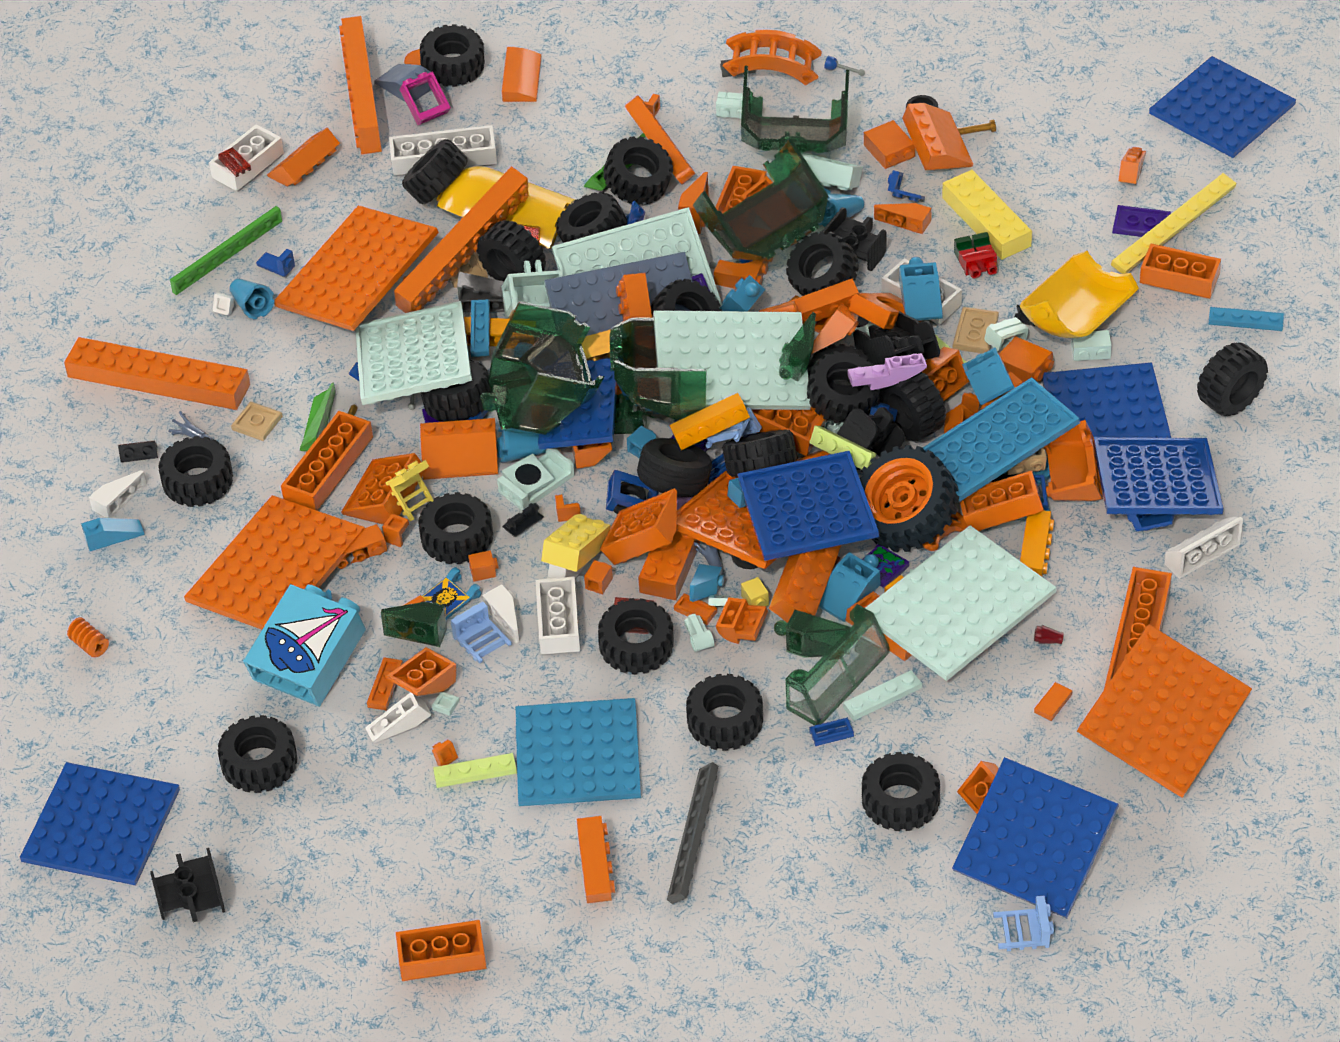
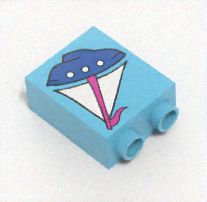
M290 584L243 660L250 676L254 681L320 707L366 630L359 615L360 607L347 598H340L338 603L327 599L325 592L313 585H307L305 589Z

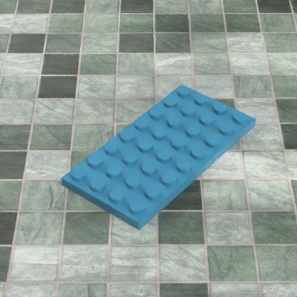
M1031 377L924 446L923 449L925 451L930 450L935 456H938L953 475L954 482L958 486L956 494L959 496L960 502L1080 424V419Z

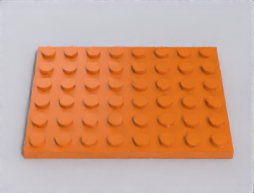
M358 205L274 300V305L287 311L354 331L439 232L436 227Z
M272 495L184 596L185 601L262 630L289 585L291 584L305 589L307 585L320 588L340 564L341 560L346 557L344 553L364 531L365 527Z
M1148 624L1077 729V732L1183 798L1252 688Z

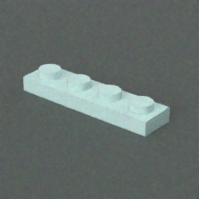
M910 670L843 702V708L852 720L855 721L921 689L922 682Z

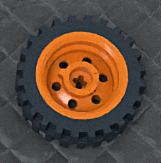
M905 445L904 449L896 446L893 447L892 452L888 453L885 450L881 452L882 456L878 459L872 458L870 460L872 464L868 468L865 466L862 468L861 472L863 474L860 481L879 531V537L872 538V541L887 549L889 547L893 552H899V548H902L904 552H910L911 547L921 549L923 548L922 544L927 541L931 544L934 542L933 538L937 534L941 536L945 532L943 528L946 524L950 526L952 523L950 517L957 512L954 504L959 502V496L956 494L958 486L954 482L953 475L938 456H935L930 450L925 451L920 446H917L916 449H913L911 445Z

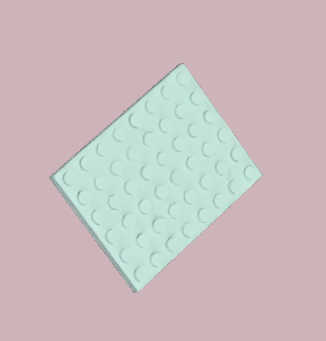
M689 207L558 244L551 248L558 270H562L563 276L685 252L691 277L702 273L710 292L715 294L716 301L718 300L722 306Z
M461 301L360 323L355 329L362 405H371L383 400H393L401 396H411L414 393L429 392L432 389L447 388L450 385L465 384L468 381H472Z
M654 311L660 409H704L738 393L745 407H750V409L810 410V399L807 398L808 371L801 312Z
M970 525L861 611V617L947 681L1055 594L1056 587Z

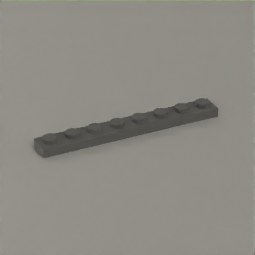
M714 762L700 768L667 896V901L671 904L684 900L689 894L688 889L693 877L694 865L697 861V853L701 844L702 832L705 828V820L713 795L714 783L717 779L719 766Z

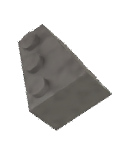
M459 271L457 290L459 301L462 302L463 312H471V300L486 299L490 301V312H505L501 287L504 282Z

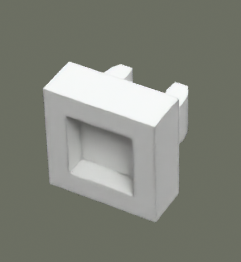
M216 293L213 311L228 316L231 315L235 302L234 297Z

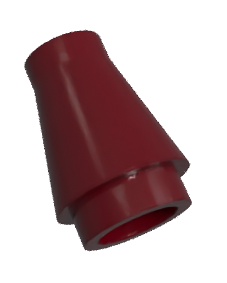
M1044 625L1036 626L1034 641L1038 642V644H1062L1063 632Z

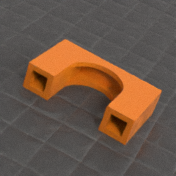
M735 224L730 235L731 249L750 251L757 258L748 263L719 260L714 270L715 285L735 289V284L741 278L745 280L749 275L762 285L763 275L767 274L768 264L772 262L774 250H777L779 246L777 232Z
M855 293L850 300L849 311L883 329H893L899 311L905 314L902 299L891 293Z

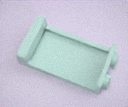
M546 449V453L538 459L555 478L551 484L528 497L526 493L502 475L497 479L498 492L520 510H524L530 503H537L574 477L573 462L569 458L564 457L558 449Z

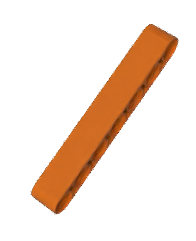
M639 95L628 102L625 108L648 140H654V143H659L662 149L668 152V157H671L673 162V175L683 185L696 173Z

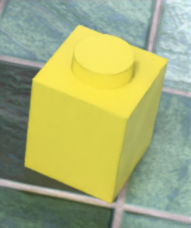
M759 577L741 583V597L747 599L748 605L769 606V592Z

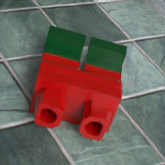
M987 232L972 235V240L970 236L954 239V253L966 276L970 275L974 279L981 276V272L987 271L990 275L997 273V255L990 244Z

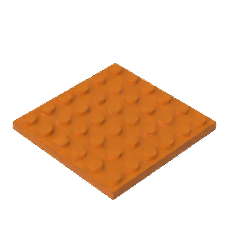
M727 471L723 472L677 510L676 531L736 556L741 560L752 563L759 568L766 569L776 560L764 561L747 506L739 508L727 496L729 480L738 478L735 476L731 477Z

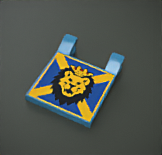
M457 567L452 568L444 579L422 595L425 599L426 609L442 623L472 599L479 598L482 594L480 586L477 584H473L465 593L454 583L462 578Z

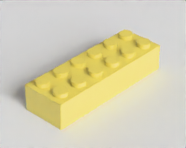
M973 170L943 182L942 198L976 234L988 233L990 244L1001 260L1031 247L1032 230Z

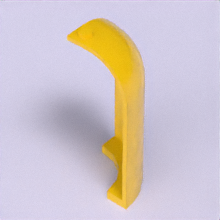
M484 166L466 168L438 195L437 206L464 217L504 173ZM528 182V199L524 203H520L517 206L516 212L513 215H509L506 220L524 226V229L529 230L532 233L531 235L534 238L536 237L539 245L551 249L558 235L556 231L558 217L576 199Z
M1084 251L1073 255L1021 302L1020 308L1034 325L1046 333L1062 338H1080L1091 334L1127 301L1139 287L1131 273L1105 272L1102 270L1103 267L1095 262L1089 252Z

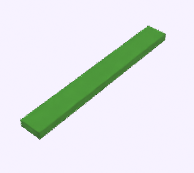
M277 206L273 207L170 279L172 293L175 295L179 294L281 223L280 208Z

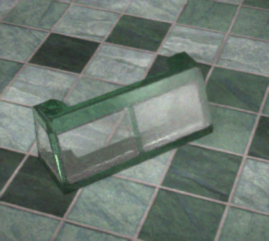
M858 604L850 611V619L854 622V625L809 672L803 669L794 670L785 679L786 709L813 725L823 724L890 653V647L874 613Z

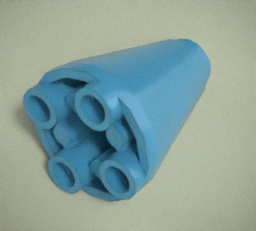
M822 194L814 199L817 214L816 222L818 225L826 227L842 207L846 208L847 217L850 218L864 208V200L861 196Z

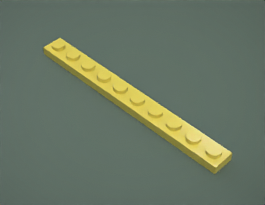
M1222 173L1114 258L1111 266L1122 274L1128 273L1144 260L1150 243L1161 246L1233 190L1237 183Z

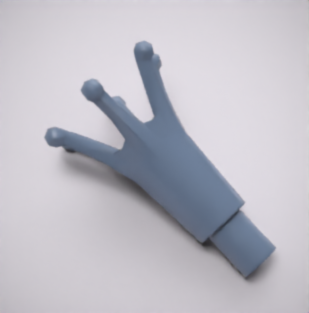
M179 411V414L185 421L184 424L172 419V422L178 424L182 429L168 430L172 435L181 434L192 438L199 436L200 438L209 437L211 440L213 439L206 435L204 431L194 426L186 418L185 413L182 414V411Z
M697 542L694 543L697 546L696 551L705 557L709 565L722 567L717 548L707 545V549L704 550Z

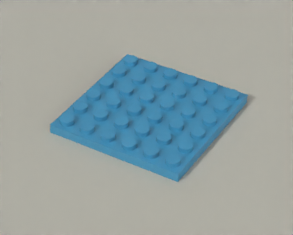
M635 698L515 706L519 807L641 798Z

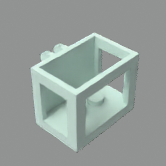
M536 260V272H531L529 261H524L525 273L508 274L501 286L505 318H553L544 281L562 277V270L542 272L541 261Z

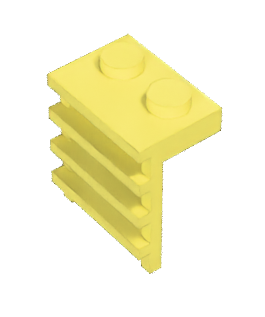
M417 460L407 465L408 469L403 468L395 473V477L385 482L387 486L390 485L393 491L391 492L392 496H396L398 500L397 505H401L404 510L402 514L406 515L409 521L414 520L412 511L426 502L434 501L419 475L421 471L429 467L426 460L420 463ZM418 482L419 489L405 498L401 496V491ZM423 491L426 498L408 508L405 502Z

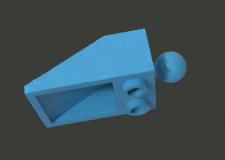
M912 257L908 265H900L899 284L904 312L918 321L943 319L936 262L923 263L920 257Z
M750 275L745 280L741 278L735 284L736 288L732 289L725 296L719 309H722V311L747 312L766 289Z
M996 347L985 353L978 354L974 359L962 364L981 405L1015 388Z
M848 552L830 574L818 607L845 622L847 609L881 585L880 570L876 569L879 564L878 558L873 554H869L862 560Z

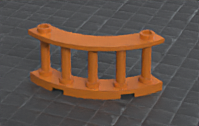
M755 30L754 33L746 34V32L737 34L726 41V44L733 50V58L724 63L723 67L733 77L743 72L761 69L788 74L804 85L811 83L819 77L811 70V63L821 56L822 51L811 42L796 38L794 34L778 30ZM770 47L769 54H757V48ZM777 48L789 51L788 58L777 56ZM750 49V55L740 57L741 52ZM795 55L804 59L805 64L803 65L795 61Z

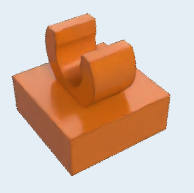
M448 739L443 743L438 742L432 746V752L438 766L448 765L458 758L453 743Z

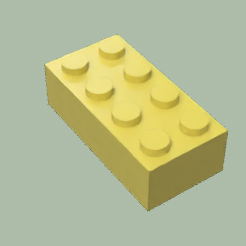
M575 514L544 540L541 561L577 572L601 552L600 548L611 525L604 523L602 520H593L585 515Z

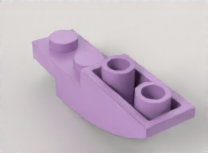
M922 353L885 358L884 365L848 369V377L852 387L869 385L870 390H875L907 380L927 368V364Z

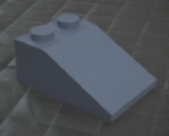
M397 64L374 80V83L405 102L399 90L403 84L402 82L409 78H412V80L416 79L419 74L423 72L428 74L431 71L421 65ZM427 82L408 91L415 102L429 92L431 88Z

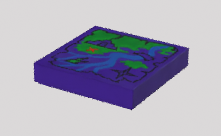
M879 544L867 554H873L879 560L876 569L880 570V586L882 588L891 583L909 567V561Z

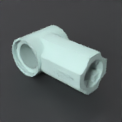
M689 615L684 620V625L690 635L694 652L714 647L712 633L706 629L700 615Z

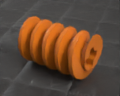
M76 618L68 627V638L91 657H99L107 650L109 639H106L102 633L85 621L84 618Z

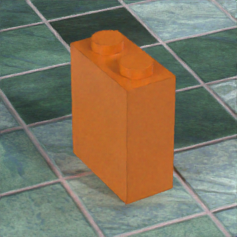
M894 120L864 132V146L885 169L915 157V146L912 140Z
M1017 336L999 353L1008 373L1012 372L1023 382L1031 377L1037 382L1041 381L1044 373L1050 371L1054 365L1052 351Z

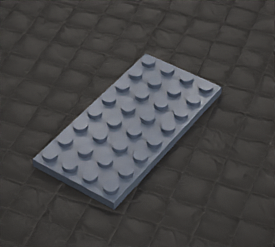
M685 252L545 280L544 284L561 351L580 348L579 338L614 328L621 339L626 338L625 332H622L621 329L623 316L619 314L618 308L620 297L616 295V286H618L623 275L646 274L651 306L654 298L669 283L678 279L682 281L690 279L693 282ZM675 304L676 311H690L683 305ZM654 326L652 327L649 333L654 332Z

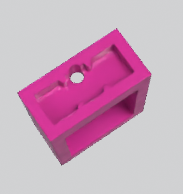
M433 71L428 74L423 72L416 79L412 80V78L403 81L399 89L417 126L447 114L451 108ZM428 82L439 106L419 113L408 90Z

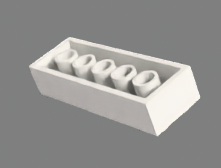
M493 126L389 137L393 176L407 174L428 150L444 139L451 140L466 155L468 162L465 167L497 164Z

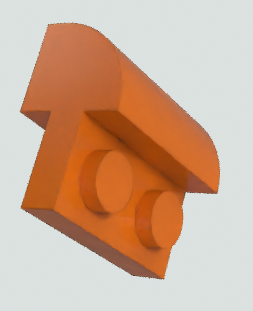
M728 597L716 624V629L724 639L732 643L739 644L741 639L756 641L768 613L767 607L748 605L747 599Z

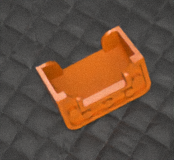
M1086 420L1080 421V424L1043 447L1048 455L1051 478L1048 486H1046V493L1052 500L1097 501L1103 499L1095 456L1094 437Z

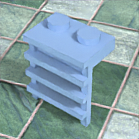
M750 407L746 409L750 418L706 438L708 440L706 447L711 448L715 442L733 438L735 442H739L741 436L760 432L762 427Z
M484 602L471 607L451 620L453 638L458 640L460 646L464 647L466 652L473 656V660L479 664L483 662L482 657L502 645H512V642L489 619L488 607ZM493 630V631L490 632L489 634L483 636L482 638H480V639H478L477 641L473 642L472 644L468 645V643H470V642H472L473 640L479 638L480 636L484 635L485 633H487V632ZM497 637H500L499 639L495 640L494 642L475 652V650L479 649L480 647L484 646L490 641L496 639Z
M1036 896L1035 909L993 912V918H1002L1005 943H998V949L1011 951V948H1019V950H1024V947L1037 949V946L1049 948L1050 934H1054L1053 922L1048 920V917L1051 916L1050 904L1045 902V896ZM1027 915L1031 941H1023L1019 916ZM1007 917H1014L1018 942L1010 941Z

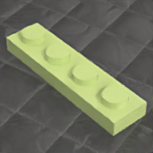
M814 426L810 444L830 454L850 451L855 466L860 469L864 466L868 468L872 464L870 460L876 456V453L821 426Z
M513 753L433 767L437 788L517 774Z

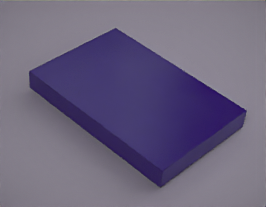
M1118 205L1112 233L1142 237L1168 217L1171 211Z

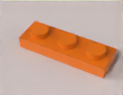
M383 657L367 700L368 708L387 711L396 686L395 683L387 679V675L401 666L403 660Z

